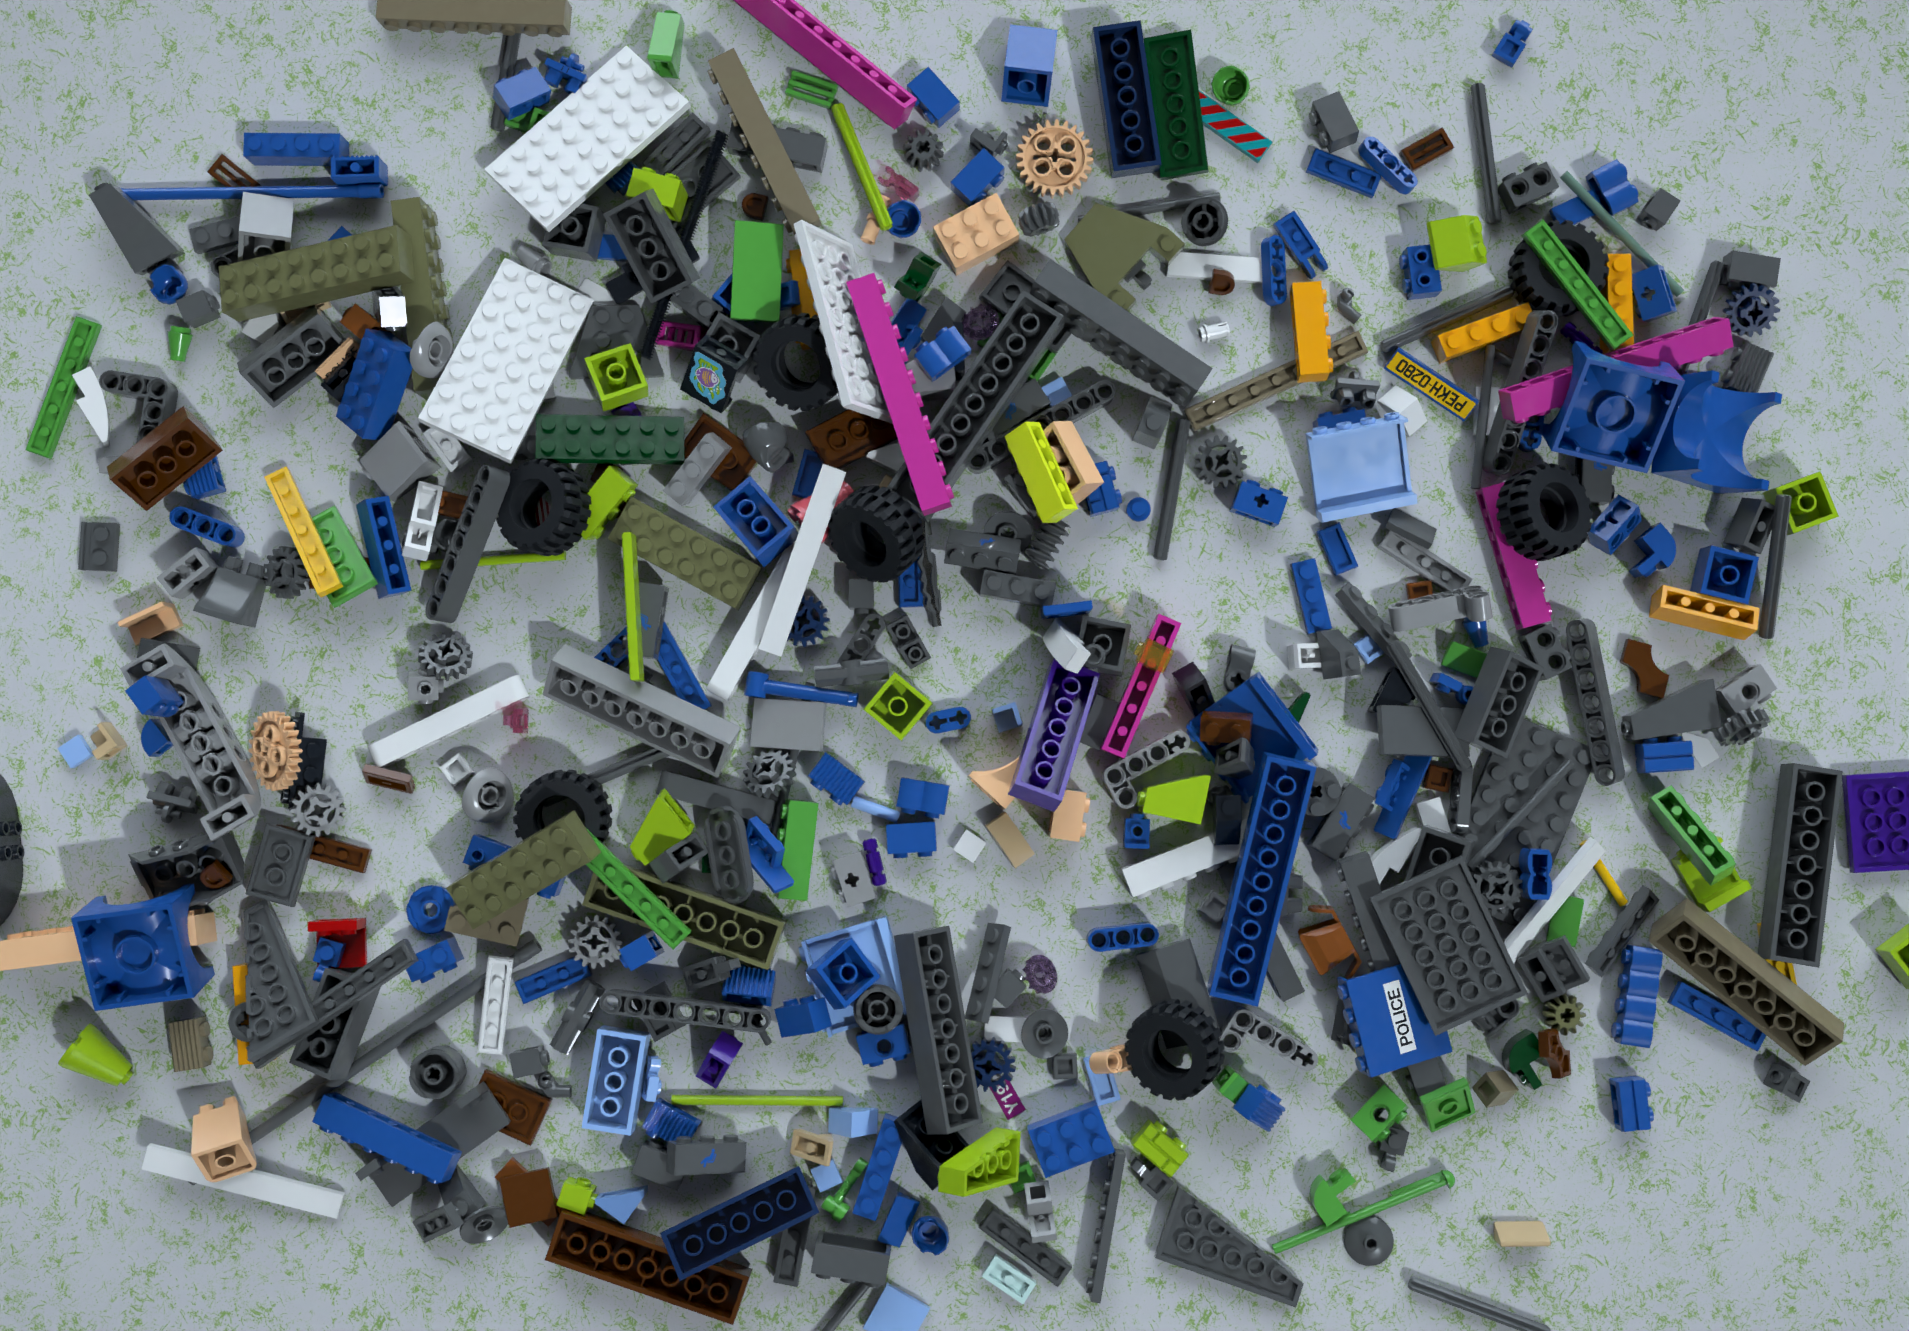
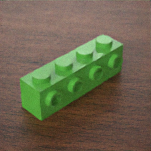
M1672 785L1650 797L1648 810L1710 886L1732 874L1736 865L1732 855L1721 846L1714 833L1707 829L1699 815L1688 806L1684 797Z
M785 799V804L781 805L780 818L783 819V824L777 833V840H780L785 848L781 866L792 877L794 884L778 893H774V896L779 899L807 901L819 804L817 802Z

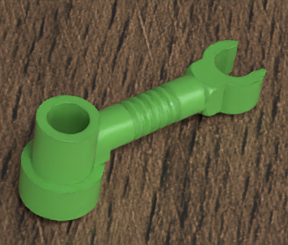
M862 1157L858 1159L834 1197L829 1194L821 1205V1208L832 1215L831 1218L838 1223L841 1222L850 1209V1206L843 1202L846 1194H848L850 1188H852L868 1164Z

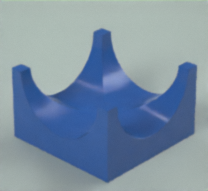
M1574 341L1571 349L1573 354V370L1566 398L1556 418L1550 424H1543L1542 436L1551 451L1648 473L1685 380L1670 363L1660 361L1656 367L1631 364L1603 355L1591 349L1585 343Z
M1713 370L1680 375L1685 380V383L1654 455L1651 473L1719 494L1768 491L1769 481L1753 477L1746 469L1743 461V443L1753 421L1766 409L1781 404L1782 394L1777 392H1739L1715 387L1712 384L1718 383L1720 373Z
M186 884L166 895L131 904L110 905L107 902L106 896H98L71 917L94 1011L194 998L215 975L213 966L202 967L197 962L188 936V910L191 899L196 893L194 884Z

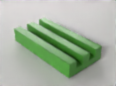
M792 70L791 79H789L785 94L831 110L838 85ZM796 79H797V80H800V81H803V82H806V83H809V84H812V85H815V86H818V87H821V88H824V89H827V90H830L831 92H828V91H825V90H822V89H819V88H816V87H813V86H810V85H807V84L798 82V81H796ZM796 87L813 94L827 97L829 99L828 101H825L793 90V88Z

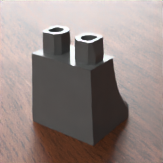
M227 556L223 568L217 567L209 586L195 604L193 611L255 628L266 589V581L263 580L265 567L250 562L245 575L240 573L244 560Z

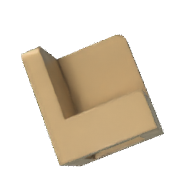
M100 722L97 724L99 730L90 736L97 747L92 751L97 760H109L128 746L111 722Z

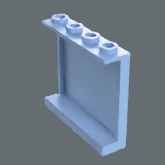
M1391 412L1385 414L1384 418L1380 419L1366 417L1360 419V423L1341 422L1337 423L1335 428L1327 429L1326 426L1313 428V432L1305 433L1316 518L1323 523L1418 504L1417 494L1412 492L1404 426V423L1408 422V418L1401 414L1399 415V412Z
M887 915L805 939L801 942L802 947H799V953L802 961H806L809 968L840 940L852 938L880 975V978L872 985L880 984L892 988L902 1001L904 1015L907 1014L895 941ZM806 973L809 985L813 984L816 994H813L814 998L824 997ZM826 1000L832 1026L823 1029L822 1032H827L828 1038L832 1037L833 1034L860 1027L853 1013L855 1000L845 1009L834 1010Z

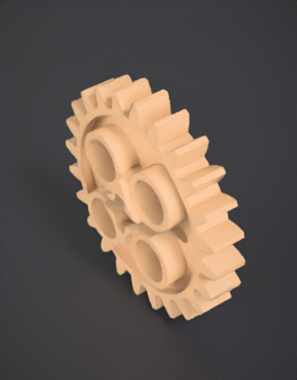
M1058 119L1055 120L1054 125H1051L1049 120H1046L1045 127L1037 123L1036 132L1029 128V137L1022 136L1024 144H1018L1017 150L1021 153L1016 154V160L1021 162L1017 163L1016 168L1023 170L1020 173V179L1027 177L1025 181L1026 187L1033 184V193L1041 189V197H1044L1046 192H1050V197L1053 199L1055 192H1058L1059 196L1063 198L1065 190L1072 195L1073 186L1080 190V181L1087 182L1088 177L1086 174H1091L1092 168L1088 165L1093 164L1094 158L1088 156L1092 155L1093 148H1086L1090 140H1082L1084 131L1076 134L1077 125L1069 129L1068 121H1065L1063 126H1059ZM1046 143L1049 145V149L1040 150L1037 145ZM1069 144L1073 147V150L1066 152L1062 150L1061 146ZM1052 156H1057V162H1052ZM1044 166L1048 169V172L1040 174L1036 171V168ZM1066 167L1072 173L1070 175H1063L1060 169Z
M269 711L262 713V716L257 717L258 722L253 723L255 730L250 731L253 739L249 740L252 748L248 751L253 756L250 759V762H254L252 770L257 771L256 779H261L260 785H265L266 790L288 789V786L294 785L293 780L298 779L296 772L301 771L298 763L302 762L299 753H302L303 750L298 746L302 742L301 739H297L299 730H294L295 722H290V716H285V712Z

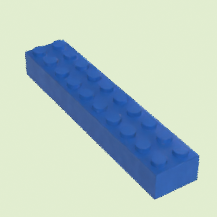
M1267 752L1263 753L1207 984L1209 996L1258 1007L1317 768L1311 762Z

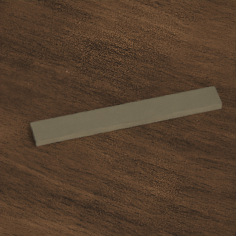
M1359 330L1331 343V349H1328V358L1333 359V369L1369 352ZM1294 359L1184 409L1193 432L1301 384L1297 383L1296 361Z

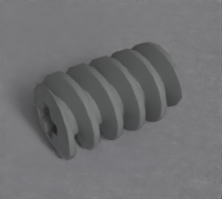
M1062 520L1057 523L1040 524L1039 527L1043 532H1035L1034 535L1039 541H1030V545L1034 549L1026 548L1025 553L1029 556L1025 557L1026 559L1043 569H1050L1046 561L1054 562L1055 559L1051 556V552L1059 553L1055 545L1064 544L1060 536L1068 537L1069 534L1065 527L1071 528Z

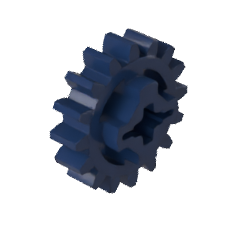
M1751 283L1749 289L1742 285L1740 293L1733 291V300L1726 299L1725 301L1729 304V308L1723 309V312L1729 315L1725 318L1730 320L1731 330H1736L1739 336L1745 333L1748 337H1752L1753 332L1762 335V328L1764 327L1770 330L1769 322L1777 321L1778 319L1773 315L1780 312V308L1774 306L1780 302L1778 298L1773 297L1775 292L1771 289L1767 290V287L1762 284L1758 287L1754 283ZM1759 296L1765 299L1766 304L1761 303ZM1737 317L1742 318L1744 325L1738 322Z
M804 595L802 596L799 606H804L802 610L796 613L793 622L795 626L794 634L790 631L787 642L793 638L794 646L802 642L803 647L806 648L807 642L810 641L813 645H816L815 639L817 637L822 640L824 639L821 632L829 631L824 624L830 622V618L824 617L828 610L827 608L820 609L823 604L821 601L815 604L813 596H810L808 600L805 599ZM813 608L818 612L820 622L814 620L812 616ZM807 614V619L810 623L804 624L801 627L798 619L803 618ZM811 629L816 630L812 635L803 637L805 632Z
M984 1037L981 1040V1045L976 1041L972 1044L971 1055L977 1088L982 1085L984 1092L988 1090V1087H992V1090L996 1092L998 1085L1005 1088L1007 1085L1005 1079L1008 1081L1013 1079L1012 1074L1009 1072H1015L1016 1066L1011 1065L1015 1062L1016 1057L1009 1056L1012 1048L1004 1049V1041L996 1044L995 1037L989 1043ZM987 1049L984 1055L976 1056L980 1051ZM996 1052L1000 1053L1004 1060L1000 1059ZM987 1060L992 1061V1069L987 1068ZM975 1070H978L983 1077L979 1076ZM1002 1074L999 1078L992 1080L994 1075Z

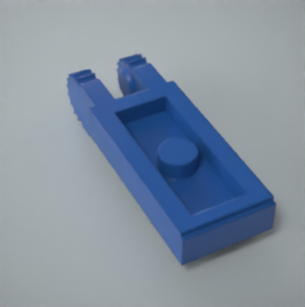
M1292 211L1273 224L1284 244L1310 280L1316 277L1314 269L1308 262V259L1312 256L1321 271L1328 269L1327 262L1320 253V248L1295 211Z

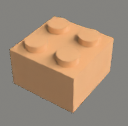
M1065 790L1062 802L1055 812L1051 811L1048 830L1050 838L1079 842L1080 837H1085L1087 823L1082 821L1084 812L1088 813L1090 798H1086L1087 793Z

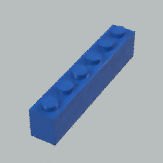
M337 1092L323 1095L312 1120L313 1123L320 1126V1130L326 1133L334 1132L340 1135V1139L347 1143H357L362 1146V1150L368 1153H378L389 1163L404 1165L406 1171L414 1174H423L427 1176V1181L434 1184L451 1180L462 1154V1151Z

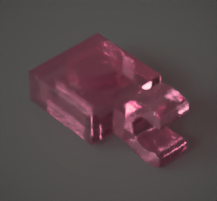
M886 166L885 171L891 177L885 180L879 176V184L884 187L894 186L895 192L903 200L909 199L914 203L919 197V188L902 175L896 174L891 167Z
M513 709V714H510V716L503 715V725L513 728V733L528 734L529 709Z

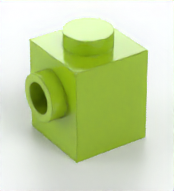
M569 1176L564 1181L556 1206L585 1215L589 1208L593 1209L595 1206V1198L598 1196V1194H595L597 1186L591 1184L592 1181L587 1178L578 1177L576 1179Z

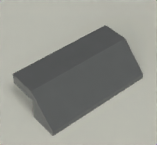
M1190 938L1172 942L1162 948L1136 955L1152 1006L1164 1000L1168 1002L1171 999H1179L1180 1004L1186 1000L1192 1002V1007L1194 1008L1197 1006L1205 1010L1203 1014L1207 1017L1211 1015L1215 1020L1213 1022L1214 1027H1219ZM1160 1030L1166 1049L1187 1045L1178 1034L1168 1030Z

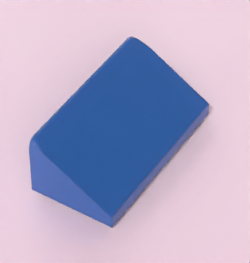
M897 1192L878 1234L877 1241L900 1248L920 1201Z

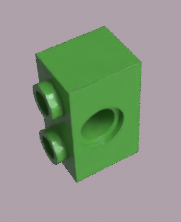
M1383 1084L1350 1120L1374 1143L1378 1140L1383 1142L1391 1133L1389 1128L1395 1122L1400 1124L1406 1118L1408 1106ZM1380 1109L1388 1112V1118L1384 1122L1375 1120V1113Z

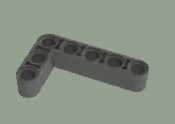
M113 370L103 372L99 378L101 388L119 397L144 400L137 442L175 413L178 390L174 384L164 379ZM118 379L117 386L113 388V382ZM142 383L141 389L136 392L137 385ZM165 386V392L160 396V389ZM158 410H161V415H160V417H159L158 419H156V418H155L156 412H157Z

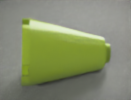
M89 1023L84 1028L76 1041L69 1046L58 1062V1065L62 1068L116 1087L120 1083L125 1085L134 1074L131 1071L133 1065L92 1023Z

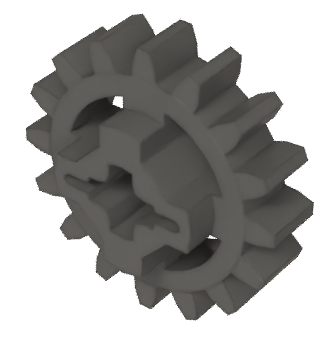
M1216 435L1213 443L1207 439L1205 441L1206 447L1200 445L1198 450L1202 454L1195 455L1194 459L1198 460L1199 463L1195 464L1194 469H1201L1198 478L1205 476L1204 484L1207 485L1212 481L1213 488H1216L1221 483L1224 489L1228 486V481L1232 485L1237 483L1235 476L1240 479L1243 477V473L1240 470L1247 468V465L1242 463V461L1247 459V455L1240 454L1244 447L1240 446L1237 448L1235 446L1237 443L1236 439L1230 443L1228 442V436H1225L1220 441L1218 435ZM1215 447H1225L1224 450L1220 451L1212 450ZM1232 453L1236 458V464L1232 462ZM1226 454L1223 465L1215 470L1218 460ZM1205 458L1210 465L1209 471L1207 470L1205 465ZM1220 473L1229 474L1227 477H1216Z
M279 546V549L272 550L273 555L267 556L269 564H264L267 572L263 574V577L268 578L265 586H271L269 592L276 594V598L294 599V596L301 595L300 590H306L304 582L310 579L306 577L307 570L297 548Z
M442 633L440 638L434 634L432 635V641L425 639L424 645L419 647L418 662L421 663L420 669H427V676L435 674L436 680H439L441 676L445 677L446 681H449L450 676L459 679V673L466 675L467 668L472 666L473 651H470V644H464V638L456 640L455 634L446 637V634Z
M1759 708L1754 712L1753 710L1749 712L1742 710L1734 716L1725 719L1723 727L1718 728L1714 735L1721 746L1725 745L1726 747L1731 743L1732 745L1736 743L1743 745L1751 739L1760 736L1762 728L1767 727L1771 721L1764 709L1760 710Z
M771 748L769 753L761 750V756L759 757L753 755V763L747 762L746 765L749 769L743 771L746 777L743 781L751 794L755 793L757 798L764 795L766 799H769L771 794L778 797V791L780 790L786 792L785 786L787 784L793 785L791 777L796 776L794 771L796 765L788 753L785 754L782 749H779L776 753Z
M1496 860L1493 865L1491 862L1485 861V868L1477 865L1478 873H1471V876L1489 913L1495 915L1496 911L1501 914H1505V907L1513 910L1512 902H1520V899L1516 897L1517 893H1523V890L1517 887L1518 884L1522 883L1521 879L1515 878L1518 872L1510 870L1511 865L1506 863L1502 865L1500 861ZM1499 871L1503 874L1495 877L1491 872ZM1494 898L1499 901V903L1495 904L1487 902L1488 900L1491 901Z

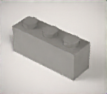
M714 432L705 434L663 491L679 505L689 504L732 447Z

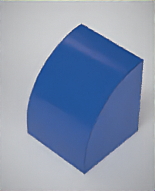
M149 719L142 729V747L149 757H160L173 744L160 719Z

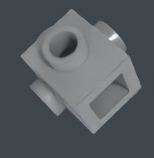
M419 668L418 671H408V701L418 700L420 704H431L433 700H438L439 693H444V678L436 680L435 674L427 676V669L421 670Z

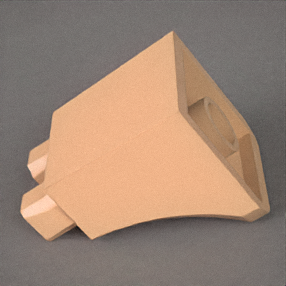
M1019 757L997 769L972 771L967 777L1002 810L1006 809L1015 799V797L1008 795Z
M235 1096L225 1098L222 1107L215 1108L211 1104L200 1106L199 1114L193 1116L191 1156L205 1179L210 1182H219L252 1171L257 1165L246 1115Z

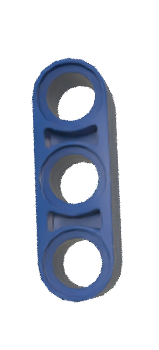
M178 506L170 512L169 519L173 526L218 544L236 548L241 546L245 540V534L239 527L195 510ZM187 513L188 520L183 524L182 517ZM210 522V529L205 533L204 526ZM232 530L233 537L230 541H227L226 535Z
M1139 922L1093 928L1088 932L1086 940L1092 950L1103 952L1154 945L1159 938V932L1153 924ZM1147 927L1151 928L1153 931L1152 938L1149 940L1141 939V931ZM1125 930L1128 932L1129 938L1125 943L1117 942L1116 935L1119 931ZM1097 933H1101L1105 937L1104 943L1100 946L1092 944V937Z

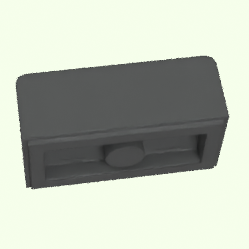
M945 297L923 332L921 341H927L928 343L934 341L938 331L944 327L951 328L953 322H961L967 312Z

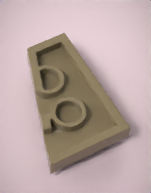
M529 898L475 929H472L457 905L450 906L444 931L517 947Z

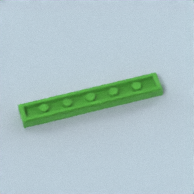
M1544 219L1521 235L1610 351H1613L1633 336L1629 328Z
M76 316L25 449L26 451L52 459L79 389L72 375L87 367L102 325Z
M587 829L601 853L586 865L674 950L691 933V930Z

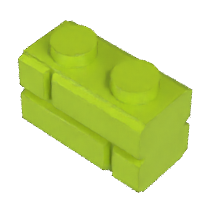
M1148 1119L1130 1142L1135 1149L1167 1176L1172 1177L1189 1156L1185 1150L1187 1145L1177 1136L1172 1139L1167 1135L1168 1129L1161 1122L1156 1120L1153 1123Z

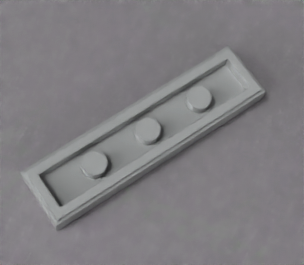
M1387 530L1377 546L1378 549L1426 580H1431V583L1443 591L1467 587L1473 580L1426 548L1390 530Z

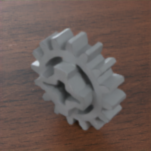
M319 783L315 784V789H311L309 785H306V792L304 793L298 790L299 799H291L292 803L296 806L289 808L290 813H296L291 820L292 822L299 821L297 829L301 830L305 827L306 835L314 831L316 837H319L320 832L323 830L327 835L330 834L329 828L331 826L337 829L338 826L335 822L337 820L343 821L344 818L339 814L346 811L345 807L339 805L344 802V799L342 797L336 798L339 792L336 789L329 792L330 785L328 784L321 789ZM316 794H323L331 799L322 800ZM308 799L306 808L301 810L303 802ZM317 804L320 807H324L321 809V814L317 815L315 812H312L315 810L314 806ZM334 810L333 816L328 821L329 812ZM305 820H315L319 825H311L305 822Z
M595 915L594 921H591L590 917L587 916L585 917V924L577 922L576 924L579 929L570 931L575 937L568 940L569 943L574 944V947L569 952L577 953L574 958L575 961L583 959V967H586L588 963H591L592 969H596L597 963H600L602 968L606 967L605 960L614 962L613 953L620 954L616 946L623 944V941L617 940V937L622 933L621 931L615 932L613 930L617 925L616 923L608 925V917L600 921L599 915ZM591 926L590 933L586 937H580L582 932ZM601 926L608 930L611 938H606L602 933ZM595 935H597V939L607 943L597 945L596 949H594L593 944L585 943V941L594 939ZM580 946H585L589 951L590 957L582 952ZM605 947H611L605 956L599 958L600 952Z

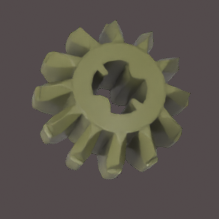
M1564 993L1559 998L1551 999L1552 1003L1544 1002V1005L1549 1008L1548 1011L1544 1010L1541 1013L1543 1016L1548 1017L1544 1024L1551 1026V1029H1557L1561 1035L1566 1036L1568 1031L1574 1034L1577 1033L1576 1025L1584 1026L1583 1022L1579 1020L1586 1017V1013L1580 1011L1584 1005L1577 1002V997L1573 995L1568 997ZM1565 1011H1567V1015H1563V1017L1560 1016L1561 1013H1565Z

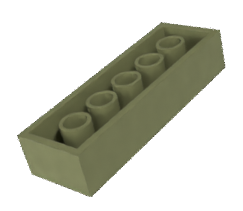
M632 496L608 537L610 541L622 547V534L624 532H632L636 535L637 556L738 611L762 570L757 564Z
M574 810L458 878L446 889L472 929H475L591 862L601 851Z

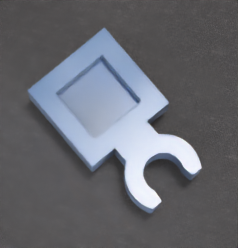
M648 1055L647 1070L644 1074L641 1097L648 1102H656V1096L661 1092L662 1083L658 1077L661 1059H658V1056Z

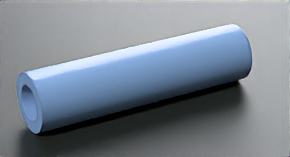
M854 796L851 804L852 808L897 823L900 811Z

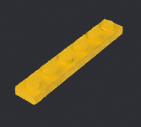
M285 466L265 476L264 478L317 594L322 598L344 587L289 468Z

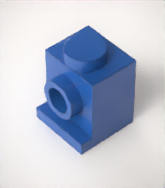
M1130 813V818H1124L1123 847L1149 849L1150 819H1145V814ZM1137 826L1142 829V833L1139 836H1135L1133 833V829Z

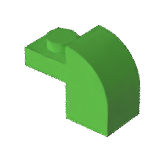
M1346 1168L1334 1171L1329 1176L1328 1181H1325L1319 1174L1310 1187L1311 1204L1327 1227L1347 1213L1336 1197L1356 1182Z

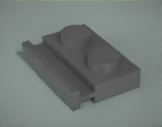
M81 522L78 570L117 572L120 524Z
M665 981L644 991L646 993L672 996ZM633 998L637 1010H642V1001L638 998ZM658 1001L656 1009L659 1013L664 1014L667 1012V1005L662 1001ZM642 1018L654 1042L687 1025L684 1023Z

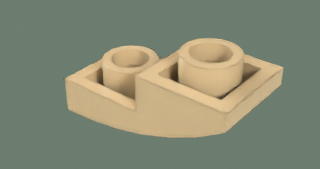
M1006 812L1001 813L985 825L995 843L1002 849L1014 868H1017L1034 855L1033 850Z

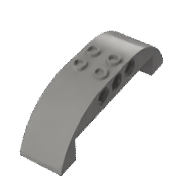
M161 644L121 667L120 669L129 686H132L143 676L168 679L183 699L184 703L178 707L177 713L167 718L159 717L209 812V814L200 818V821L210 840L214 841L256 817L260 811L261 797L255 774L218 702L194 669L166 644Z

